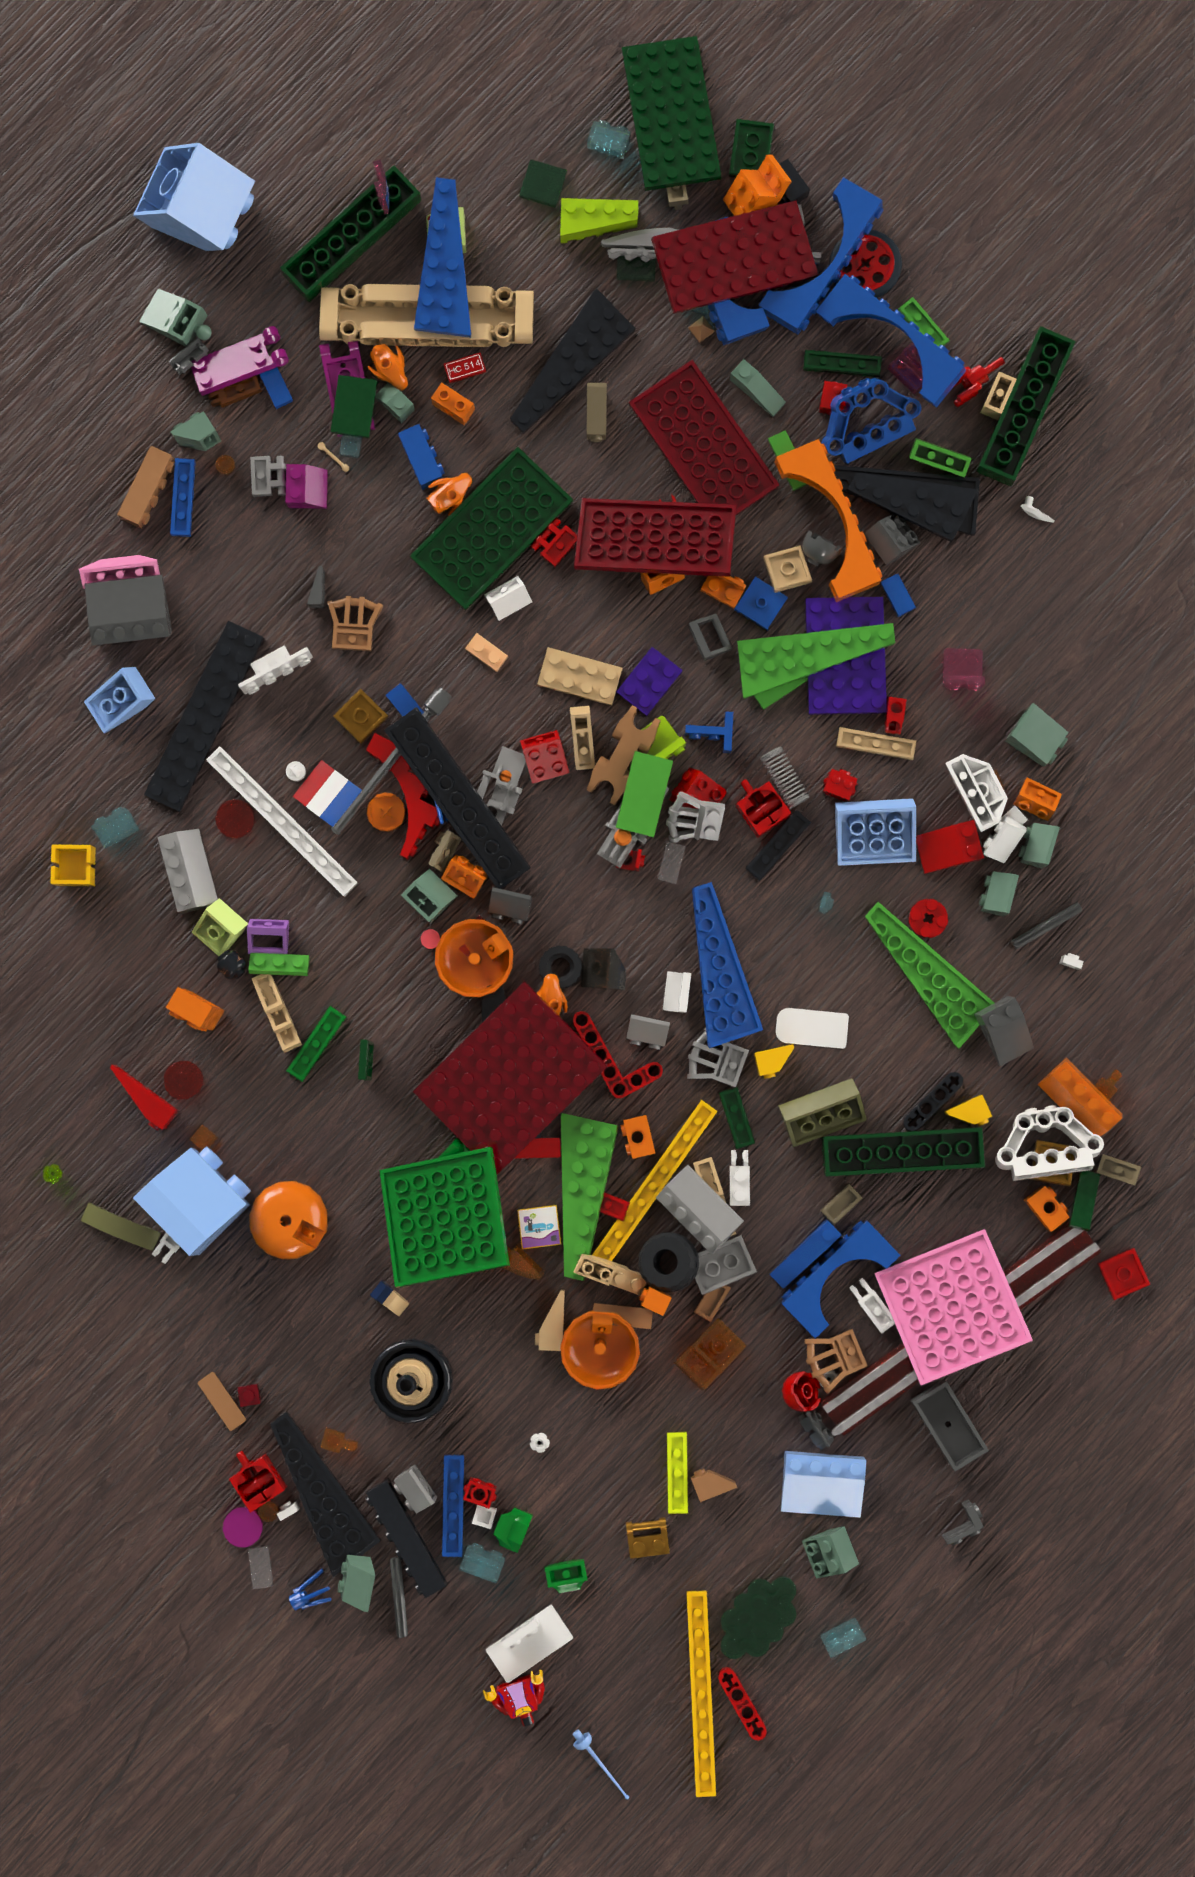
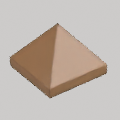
M704 316L688 327L699 343L715 332Z

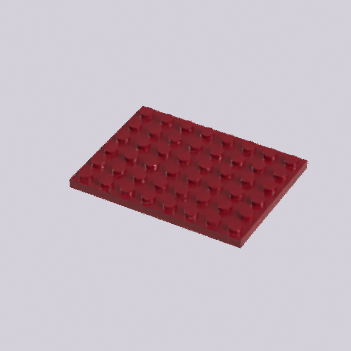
M524 981L413 1092L470 1151L492 1147L496 1174H498L590 1085L608 1065Z

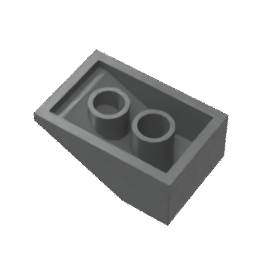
M1007 996L974 1014L999 1066L1034 1049L1024 1014L1016 998Z

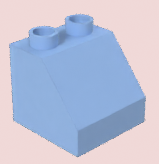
M200 143L165 147L133 216L153 229L205 251L228 249L233 245L238 235V229L234 226L239 215L245 214L253 203L254 195L250 191L255 180Z
M208 1146L201 1152L195 1148L188 1149L133 1197L189 1256L200 1255L251 1205L244 1198L251 1190L235 1174L227 1181L217 1171L223 1164V1161Z

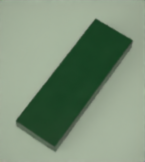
M738 1087L720 1092L719 1097L736 1149L755 1144Z
M1090 1171L1079 1172L1069 1227L1084 1231L1090 1230L1100 1174Z

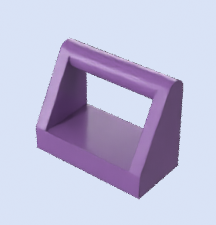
M249 920L247 926L248 954H288L289 920ZM254 935L283 936V948L253 947Z

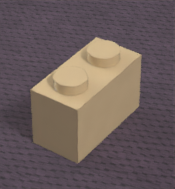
M998 372L980 413L998 420L1017 379Z

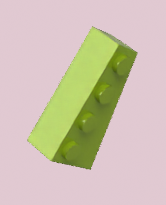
M561 198V244L567 243L570 240H581L584 237L600 236L603 233L612 231L614 233L638 227V200Z

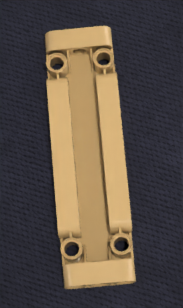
M348 284L342 289L322 287L319 326L320 341H344L346 344L352 341H360L364 345L386 344L387 346L489 347L493 343H497L501 347H507L510 344H532L534 291H511L508 287H501L494 291L489 286H466L471 325V338L414 330L420 285L366 284L362 286V289H358L352 284ZM349 295H354L353 298H347ZM508 298V300L502 301L501 299ZM349 330L353 331L351 334H346ZM501 333L508 334L506 336H500Z

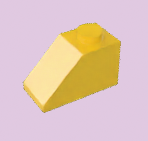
M794 1045L754 1053L758 1075H763L764 1079L776 1077L775 1073L781 1070L793 1051Z
M978 1095L944 1111L947 1116L971 1125L977 1124L978 1127L988 1123V1118L992 1117L983 1095Z

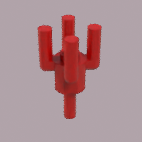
M1000 357L985 368L980 365L973 369L968 366L965 367L966 372L955 386L962 383L966 390L957 395V399L954 400L955 406L958 408L975 397L982 388V385L989 381L988 374L1005 364L1004 359Z

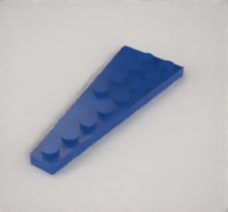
M436 177L414 330L471 338L456 181Z
M710 882L694 887L692 895L708 1047L712 1048L762 1031L763 1027L713 884Z

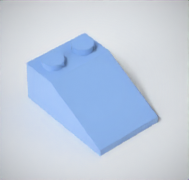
M136 667L121 668L89 696L84 703L102 732L107 733L142 711L155 700V697Z

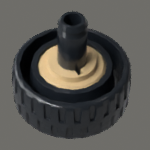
M404 1339L391 1344L379 1354L370 1372V1392L373 1395L375 1404L379 1406V1409L386 1416L398 1422L418 1423L433 1417L444 1407L452 1391L453 1376L448 1358L434 1344L425 1340Z

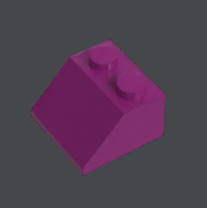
M286 464L285 502L288 508L327 509L328 470L306 464Z

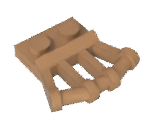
M346 596V598L334 602L332 600L327 601L334 622L332 649L372 651L373 626L382 611L383 605L373 603L365 599V597H359L358 599ZM345 606L344 623H339L335 609ZM351 606H359L357 624H350ZM365 607L374 611L367 625L363 624Z
M853 1329L829 1339H805V1344H807L806 1362L808 1365L810 1364L813 1371L811 1373L812 1377L818 1380L826 1393H829L846 1375L867 1367ZM815 1344H830V1350L815 1356ZM834 1354L837 1362L820 1369L817 1361ZM839 1367L841 1372L829 1382L823 1374Z

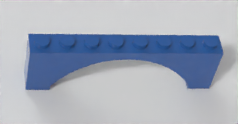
M844 177L833 192V201L838 203L844 224L842 242L833 262L821 275L802 286L775 292L769 289L759 304V308L764 309L767 317L799 335L801 330L804 331L810 322L809 318L812 314H816L822 298L825 299L829 295L830 286L833 282L836 283L841 276L840 271L844 266H848L852 259V253L860 248L862 244L861 239L865 234L868 235L870 233L875 218L878 219L884 210L882 199Z
M844 274L818 307L816 313L832 327L836 323L846 320L869 318L885 321L902 330L915 344L920 356L923 382L919 393L925 400L937 408L966 372L963 366L965 363L957 356L955 358L951 357L948 354L950 351L943 345L937 346L933 343L935 339L928 333L923 335L919 332L920 328L914 322H906L904 320L905 316L898 310L892 311L889 308L890 304L883 298L878 300L874 297L875 292L869 287L865 289L859 285L861 282L853 275L849 277Z

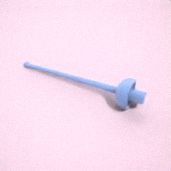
M579 1729L573 1733L576 1739L573 1746L577 1750L586 1749L622 1792L625 1799H629V1796L626 1795L589 1746L592 1741L590 1733L582 1734Z

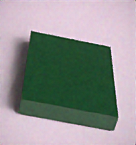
M736 119L729 177H737L741 169H759L766 155L771 153L774 131L773 123Z
M338 375L331 425L332 434L370 439L377 380Z
M361 1039L359 1080H372L374 1043L370 1040Z

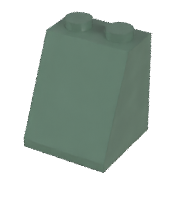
M1032 703L1025 710L1005 742L1044 767L1048 763L1050 765L1057 757L1055 754L1058 747L1062 749L1068 740L1066 738L1068 731Z

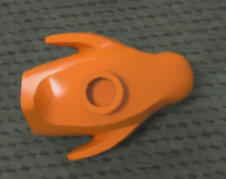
M386 344L374 346L370 356L377 371L368 366L371 373L376 378L390 383L400 391L404 390L408 386V380L405 376V361L400 348L397 345L395 346L396 355Z
M461 473L453 478L435 480L428 488L437 487L429 494L426 500L438 514L452 507L448 514L450 516L460 506L467 489L471 486V476L468 473Z
M547 974L537 994L558 1015H560L562 1006L564 1013H566L568 1008L567 999L559 986L558 976Z

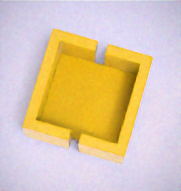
M52 845L51 862L59 865V868L51 866V884L55 886H95V869L91 865H95L96 847L92 845Z

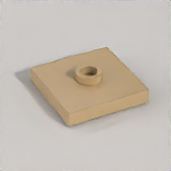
M801 545L764 555L763 559L775 593L812 583Z

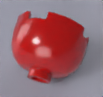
M805 1371L793 1373L783 1384V1399L789 1408L797 1412L812 1411L820 1403L821 1398L818 1399V1389H821L820 1384L815 1377H812L811 1373Z

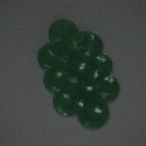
M780 1576L771 1583L762 1578L754 1579L750 1582L747 1593H740L735 1597L733 1608L727 1609L722 1614L720 1621L722 1629L726 1633L721 1640V1649L726 1657L737 1659L746 1652L754 1657L763 1656L767 1653L771 1642H777L782 1638L784 1627L790 1626L795 1621L797 1614L795 1606L791 1602L796 1595V1586L792 1579Z

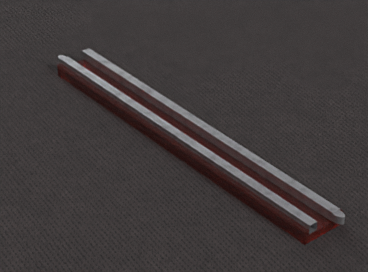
M1068 1224L1003 1271L1019 1309L1024 1308L1097 1256L1101 1251L1084 1230L1069 1227ZM903 1343L820 1401V1404L836 1425L831 1432L832 1435L835 1436L840 1433L843 1436L919 1383Z

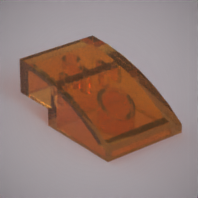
M516 1244L512 1249L507 1246L510 1266L503 1267L504 1269L531 1279L540 1280L545 1271L519 1245Z
M717 1318L679 1356L674 1364L703 1391L729 1366L747 1345Z

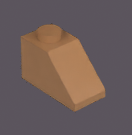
M704 1468L695 1471L694 1476H691L700 1502L737 1488L734 1480L711 1470L705 1471Z

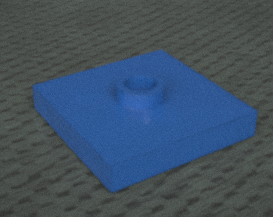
M755 576L734 610L767 631L788 597L781 592L775 593L773 587Z

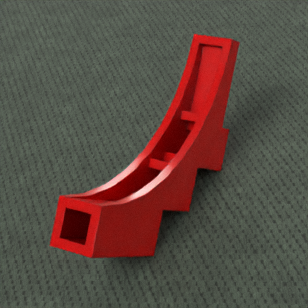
M374 733L366 751L384 763L396 746L392 741ZM401 755L390 771L400 783L408 808V829L400 856L409 860L410 856L414 857L418 850L416 846L418 840H423L427 832L425 827L428 826L433 829L435 825L438 826L440 824L436 807L422 800L423 797L427 798L428 791L418 777L410 773L412 769Z

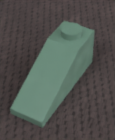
M743 359L731 372L730 381L772 417L785 405L786 401L746 360Z

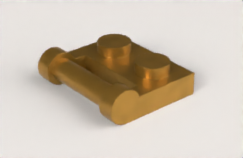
M665 1517L659 1518L656 1521L626 1522L630 1559L670 1554ZM661 1528V1533L633 1537V1531Z

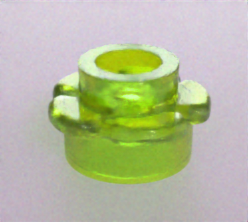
M56 1164L48 1165L43 1170V1178L46 1182L54 1184L62 1177V1170Z

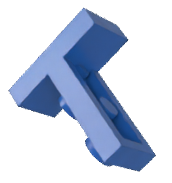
M725 712L724 727L685 726V736H689V739L698 740L701 737H708V740L717 741L720 738H724L723 753H731L733 712Z

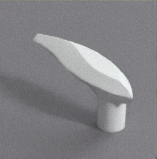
M1026 496L1025 504L1021 505L1025 513L1033 518L1054 523L1055 520L1032 506L1033 497Z

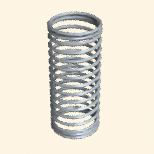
M778 747L763 755L760 760L763 762V765H766L767 772H771L769 776H773L771 780H775L776 788H779L778 791H782L780 795H784L782 799H786L784 803H788L787 807L791 809L809 799L810 796L807 792H804L790 799L805 790V788L787 796L792 791L803 786V784L785 792L801 782V780L783 788L790 782L798 779L799 776L781 784L788 778L796 775L795 772L778 781L783 776L794 771V769H791L776 777L781 772L792 767V765H789L781 771L774 773L779 768L790 763V761H787L781 766L772 769L787 760L788 757L769 766L786 755L784 753L767 762L784 751L782 747Z

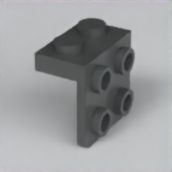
M968 1499L961 1502L970 1521L942 1534L947 1545L959 1544L963 1541L962 1538L968 1535L970 1537L975 1536L981 1532L980 1529L984 1528L980 1520L983 1516L975 1502L971 1503Z

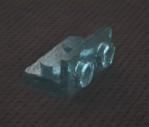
M119 807L111 812L112 815L96 819L94 821L95 824L91 826L105 849L140 830L127 808Z
M852 1618L820 1635L830 1658L867 1640L856 1618Z

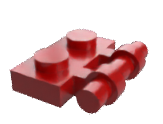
M555 518L535 538V541L530 546L534 551H537L540 546L543 547L544 550L540 555L553 567H556L575 546L578 536L566 525L559 530L557 527L561 521L558 518ZM551 533L556 535L550 543L546 541Z

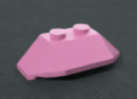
M141 555L101 559L79 569L83 589H85V583L160 575L157 559Z

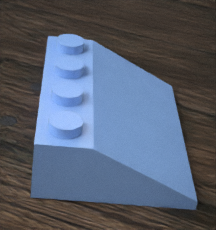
M913 799L835 803L838 866L916 862V805Z
M785 1451L781 1512L861 1517L866 1459L861 1456Z

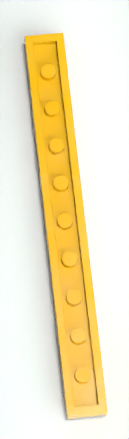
M703 1100L699 1102L630 1200L624 1221L616 1220L592 1256L610 1261L615 1258L655 1201L656 1196L665 1187L715 1116L717 1110Z
M687 1591L696 1797L716 1796L707 1591Z

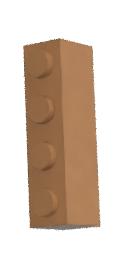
M150 446L117 514L121 520L141 529L143 525L148 523L150 519L149 513L152 507L154 508L157 505L159 499L157 496L160 490L165 488L168 474L174 470L175 459L171 454Z

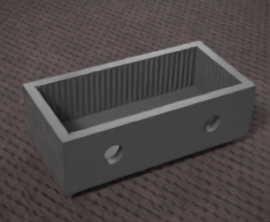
M944 1379L910 1399L954 1471L959 1470L989 1451L949 1384ZM947 1421L951 1423L949 1427L945 1426Z

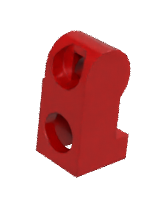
M887 698L885 733L901 734L907 699Z

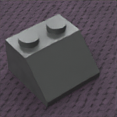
M493 887L488 912L492 914V918L503 920L506 917L511 918L513 923L522 924L523 921H528L532 897Z

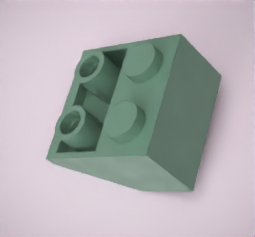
M204 411L193 414L190 420L177 424L173 428L174 430L171 431L179 446L207 451L221 442L218 433Z
M430 869L417 878L401 894L430 924L457 897Z
M845 1526L829 1529L802 1540L816 1579L844 1574L859 1565Z

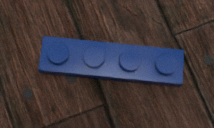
M175 458L171 536L191 537L195 459Z

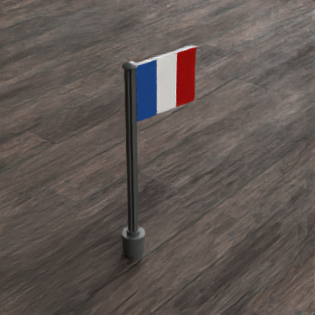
M441 687L434 690L424 703L426 708L422 715L427 722L434 715L440 716L450 703L449 700L452 696ZM395 748L363 790L321 760L293 797L332 826L331 830L333 833L340 835L343 828L399 759L401 753Z

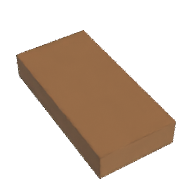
M726 1285L703 1295L694 1313L712 1322L731 1288Z

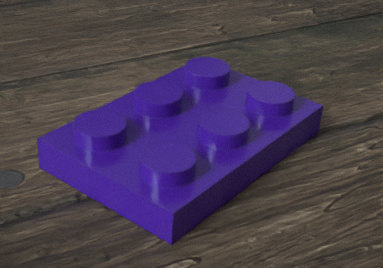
M651 647L616 693L629 704L637 707V710L647 717L683 670L655 648Z

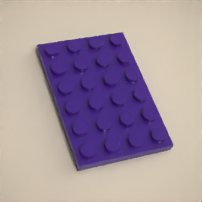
M848 597L839 602H836L835 598H806V633L884 624L883 597ZM885 648L872 651L858 658H853L842 664L809 675L807 681L808 715L886 713Z

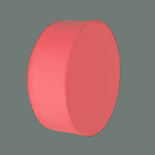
M433 929L424 931L421 935L422 945L427 949L437 947L440 941L439 933Z

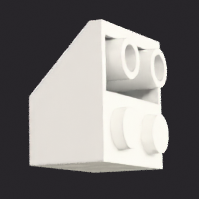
M1007 815L1004 819L1001 818L1000 822L995 825L994 835L989 834L983 846L985 848L984 855L1002 863L1006 862L1027 829Z

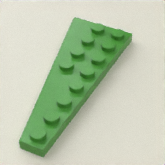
M893 623L737 641L743 699L895 644Z
M877 902L865 916L866 920L950 1040L959 1049L979 1026L974 1014L994 1004V1002L883 905Z
M562 1113L564 1277L585 1281L584 1276L578 1275L573 1271L581 1254L591 1255L619 1126Z

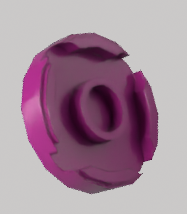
M247 1507L233 1509L223 1522L225 1538L236 1547L253 1545L263 1532L261 1516L256 1510L250 1513Z

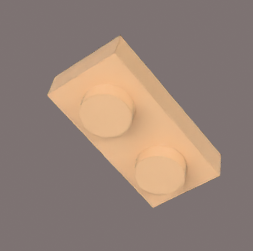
M478 633L475 634L465 650L495 672L500 669L508 658V655Z

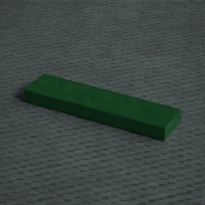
M805 350L803 371L880 377L882 357Z

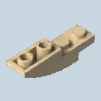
M581 1254L573 1271L578 1275L608 1286L609 1284L639 1296L646 1284L640 1273L630 1270L627 1266L587 1254Z

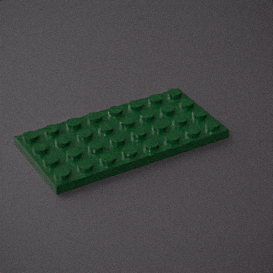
M697 36L622 47L645 191L721 180Z
M517 447L410 555V558L466 611L535 541V538L573 502V499Z

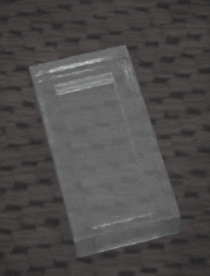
M671 842L666 843L657 880L672 884L677 883L686 846Z
M269 1545L249 1548L253 1589L273 1587Z

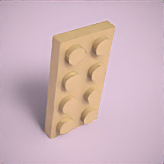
M548 647L537 686L612 706L623 668Z

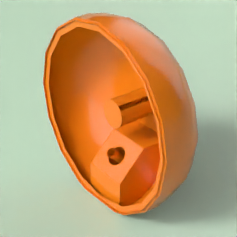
M467 919L452 925L441 936L435 951V966L440 979L451 991L464 997H483L494 993L507 981L513 968V949L498 926L485 920Z
M297 1181L277 1182L265 1188L254 1200L249 1214L250 1231L256 1244L268 1255L282 1260L298 1259L313 1252L319 1245L328 1227L327 1209L321 1196L310 1186Z
M592 1310L575 1318L565 1330L560 1346L562 1363L568 1374L581 1385L593 1389L613 1388L626 1381L636 1369L640 1355L638 1336L632 1325L615 1312H596Z

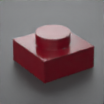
M258 1383L237 1387L240 1407L261 1403Z

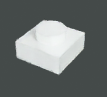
M1016 806L1012 807L1001 817L1004 819L1007 815L1021 825L1028 820Z
M1068 953V955L1061 956L1059 964L1079 970L1082 968L1084 961L1079 960V956Z
M288 1501L279 1507L281 1510L277 1513V1516L282 1521L300 1509L297 1501L292 1504Z
M477 1505L472 1524L491 1529L497 1508L490 1507L488 1509Z

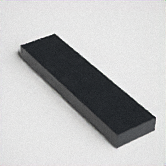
M796 810L745 869L760 881L811 822Z

